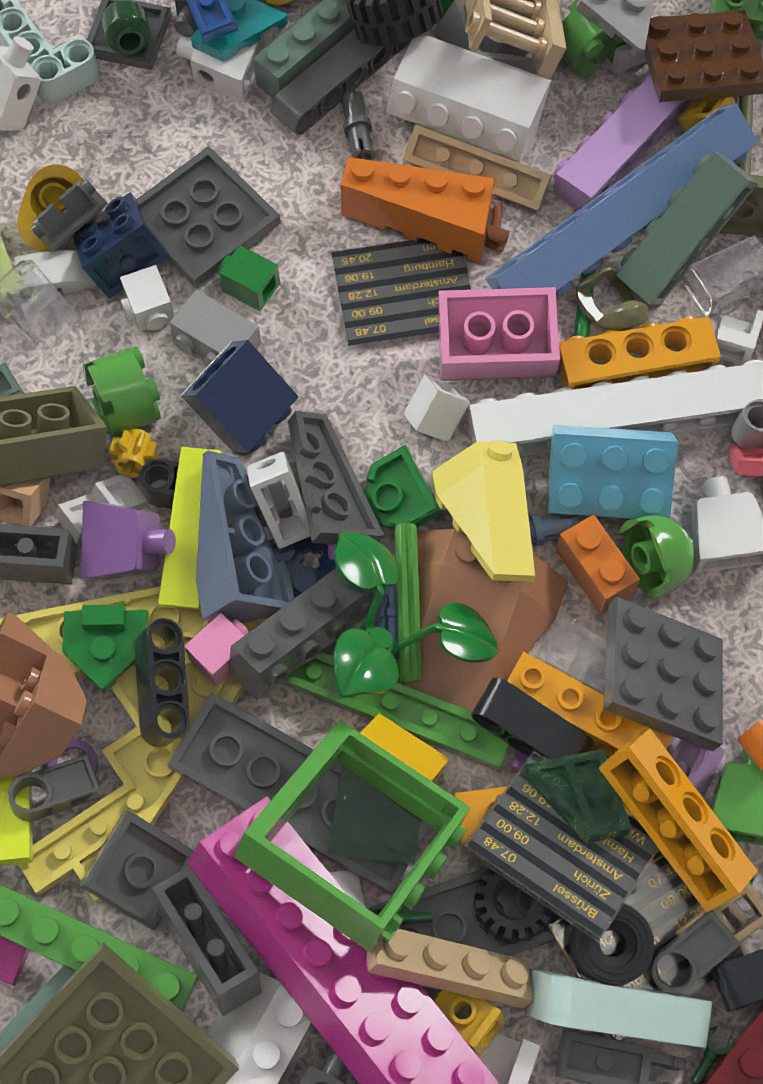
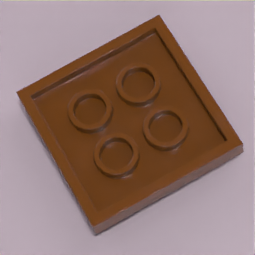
M745 10L650 18L644 54L659 102L763 94V58Z

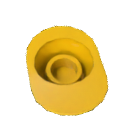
M60 164L44 166L36 171L28 182L18 211L17 226L19 234L26 244L37 251L46 252L49 250L31 231L30 227L34 224L33 219L52 203L62 213L67 207L60 201L59 197L77 181L80 183L84 181L79 173L69 166Z

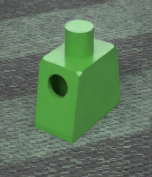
M742 749L741 764L727 762L720 771L710 808L735 841L763 846V772L747 752Z

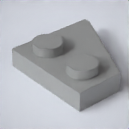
M653 0L577 1L576 9L589 20L598 23L601 29L604 30L603 32L611 38L617 34L632 47L629 52L636 58L641 57L646 46Z

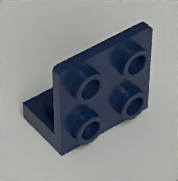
M131 192L124 197L113 199L95 221L84 224L74 233L73 237L82 269L109 299L123 290L120 277L154 265L157 266L170 257L166 247L145 223L138 202Z

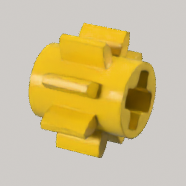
M137 428L124 430L121 438L116 436L112 438L108 451L112 454L110 463L115 464L116 470L124 476L139 477V472L145 463L158 459L159 453L156 452L158 443L154 442L151 435L144 430Z

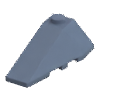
M209 450L203 454L196 574L202 619L212 621L220 613L230 622L234 619L244 623L269 618L294 599L290 573L285 562H278L269 543L274 537L269 526L263 528L254 509L257 505V500L252 492L240 459Z

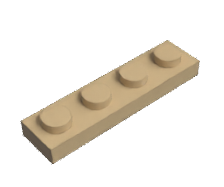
M417 124L414 126L403 158L405 161L427 169L495 178L493 194L535 210L541 209L553 176L552 174Z
M398 929L389 942L381 938L371 953L366 950L368 973L523 1009L534 1000L528 960Z

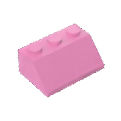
M555 287L439 291L441 380L556 377L560 362Z

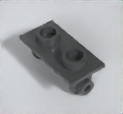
M87 179L82 183L77 181L59 197L60 201L67 207L62 213L52 203L33 219L34 224L30 227L31 231L44 243L51 253L57 248L66 246L73 239L74 233L84 224L95 221L101 215L102 209L108 204Z

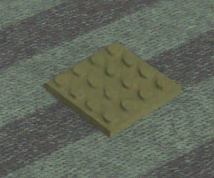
M104 942L0 1052V1084H226L239 1070V1064L229 1052Z

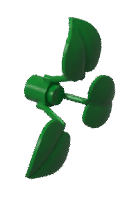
M343 532L338 535L334 559L339 574L352 587L361 591H371L374 589L375 592L365 623L360 629H348L343 632L335 645L334 672L340 698L362 694H381L392 689L399 678L398 665L394 655L399 650L431 633H440L439 643L441 648L457 660L484 662L491 660L498 654L497 641L486 621L476 610L461 603L444 605L438 612L440 624H431L393 644V638L385 628H373L372 624L384 595L383 587H392L399 580V569L395 558L384 545L367 535L354 532Z

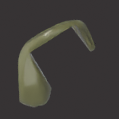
M611 266L592 274L578 285L576 298L581 311L590 321L602 329H623L646 323L648 320V306L643 302L633 299L631 290L616 276L618 272L614 271ZM602 278H606L611 282L623 302L606 314L601 313L596 308L590 292V286Z

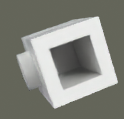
M156 265L120 277L126 298L120 300L127 321L135 319L140 332L148 329L159 330L172 320L174 312L171 300Z

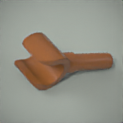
M496 203L493 207L491 225L487 229L485 246L503 252L509 238V231L500 228L503 206L500 203Z

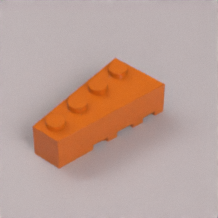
M348 157L341 182V215L382 230L391 227L401 231L403 237L417 241L418 238H422L438 244L437 249L452 254L453 250L469 255L468 260L481 264L492 207L495 178Z

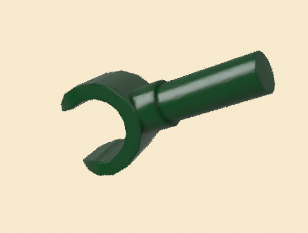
M374 905L370 911L374 914H379L385 905ZM399 912L398 914L404 919L401 925L432 923V912Z
M713 1026L709 1029L708 1047L690 1080L692 1084H702L719 1054L727 1053L733 1046L732 1035H730L727 1044L723 1048H716L712 1045L711 1037L718 1026Z

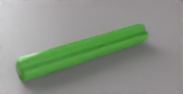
M401 523L395 527V554L399 569V580L396 583L398 642L421 630L417 527L412 523ZM421 639L399 650V679L401 682L416 683L422 679Z

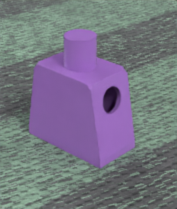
M83 501L80 578L109 580L153 572L158 568L159 554H171L174 551L176 545L175 534L171 529H160L158 513L110 503Z

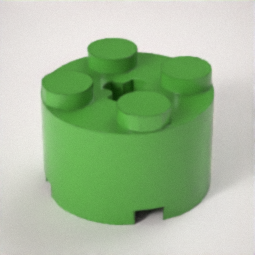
M575 0L567 7L571 13L562 21L567 48L563 55L581 78H587L607 58L612 63L616 48L627 43L617 34L611 38L603 32L604 30L601 29L598 23L586 18L576 9L578 0Z
M138 347L127 348L83 364V373L87 387L94 385L91 387L94 396L91 400L94 408L107 426V434L110 433L111 438L123 434L124 430L140 428L161 419L156 401L160 400V395L153 378L145 379L142 371L145 368V363Z

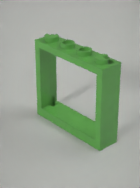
M339 720L246 829L234 858L371 953L381 938L387 942L392 939L404 920L398 915L404 906L409 910L414 908L426 889L421 884L425 876L432 880L436 877L448 858L442 853L445 848L449 846L455 850L467 832L461 824L468 814L470 807ZM336 762L439 831L378 916L271 842Z

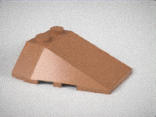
M456 529L417 531L420 629L422 630L434 623L440 624L438 612L444 605L449 603L465 604L476 610L486 621L497 641L499 652L488 661L464 662L451 657L443 651L439 643L440 633H431L421 639V681L416 683L401 682V684L473 712L491 679L500 678L507 681L523 652L529 654L542 634L555 621L568 580L533 554L534 582L495 581L490 578L470 550L472 543L464 532H457Z

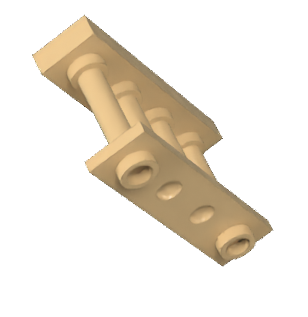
M465 0L467 16L465 33H468L470 50L477 52L484 36L532 53V58L535 60L536 74L547 79L552 77L567 49L558 0Z

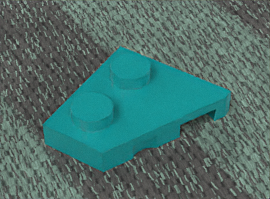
M226 0L237 24L238 31L204 43L197 29L191 38L192 47L224 62L238 54L242 48L251 47L262 40L261 34L275 26L279 30L285 28L288 24L287 13L258 0Z

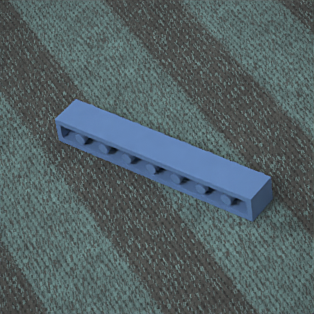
M737 104L718 108L485 278L490 288L555 287L556 296L561 295L573 286L571 281L580 273L586 275L596 270L603 264L601 260L603 256L611 250L613 253L621 251L632 243L631 236L640 229L645 231L655 218H661L660 215L670 207L668 201L673 193L681 186L685 187L693 178V169L705 155L710 156L714 151L725 155L736 165L750 156L748 150L759 143Z

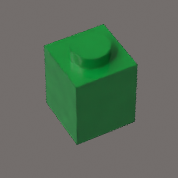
M241 245L238 246L232 256L228 255L225 257L219 268L222 291L258 311L263 309L280 285L278 265Z

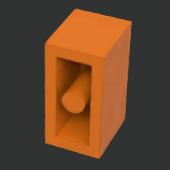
M594 514L560 533L556 552L600 615L608 611L609 604L616 597L627 600L634 596L640 578Z

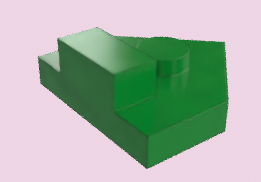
M406 445L371 464L366 477L367 484L364 494L380 526L395 530L397 524L412 523L418 528L442 514L427 480Z
M82 605V611H64L62 651L105 694L117 683L116 680L133 664L136 665L135 640L149 625V613L147 610H126L124 605Z

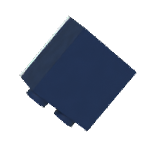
M249 340L230 342L179 397L231 452L248 453L254 452L261 447L267 439L266 433L274 424L281 423L292 412L290 406L299 396Z

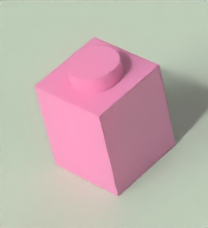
M220 613L191 639L184 648L188 659L218 687L230 676L231 645L248 634L249 631L239 620L234 619L230 622Z

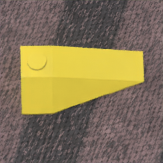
M500 440L492 442L477 441L432 471L431 481L435 501L441 510L447 509L452 515V525L456 531L465 533L472 543L470 550L492 580L534 582L535 570L524 475L516 443H507Z

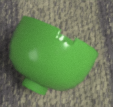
M649 515L628 520L620 528L619 535L625 534L624 545L618 546V549L640 578L637 588L640 587L645 592L641 596L644 598H654L668 594L678 589L690 576L694 563L695 547L691 537L677 521L662 515Z

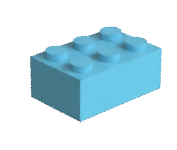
M553 425L546 498L548 513L586 516L594 514L600 517L629 519L649 515H662L670 518L678 448L676 437L670 432Z

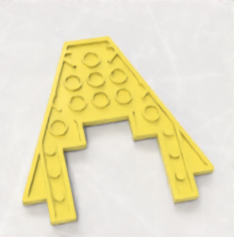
M160 586L16 615L71 666L76 679L84 675V673L62 651L64 611H82V605H124L126 610H147L149 613V624L160 618H167L176 622L182 630L184 646L211 622L210 620L202 619L201 611L160 607L158 604ZM266 619L244 622L242 624L250 632ZM152 634V641L155 646L165 650L164 640L160 636ZM184 648L189 727L183 735L169 745L158 748L146 743L141 736L136 665L133 664L116 680L117 683L111 687V690L136 725V728L101 751L123 785L32 845L33 862L18 864L38 896L74 872L82 881L124 810H129L154 825L185 779V777L170 770L167 764L210 693L213 692L230 703L235 704L245 689L230 675L216 687L188 659ZM155 675L156 685L160 689L168 691L169 686L165 678ZM158 716L159 727L163 731L171 733L172 728L168 719ZM89 893L96 904L102 902L101 899Z

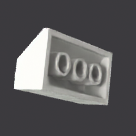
M421 34L411 39L395 74L386 113L520 162L532 148L552 80Z
M260 972L262 993L225 1016H222L220 1013L208 1033L239 1064V1070L226 1084H283L314 1028L312 1022L278 980Z

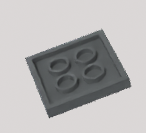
M209 146L136 199L145 223L168 250L170 257L167 259L195 288L219 271L225 257L228 255L232 256L239 245L248 249L281 224L280 215Z
M616 597L608 606L603 710L707 750H716L723 745V639Z

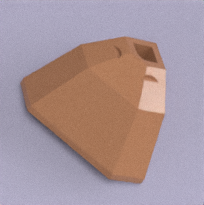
M7 612L0 624V777H18L62 756L82 725L87 699L71 666L16 615Z

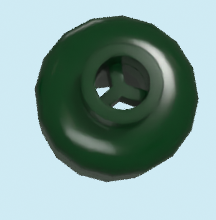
M130 0L116 1L105 9L101 19L103 33L108 46L116 53L122 55H133L141 52L151 39V28L144 9L136 2Z

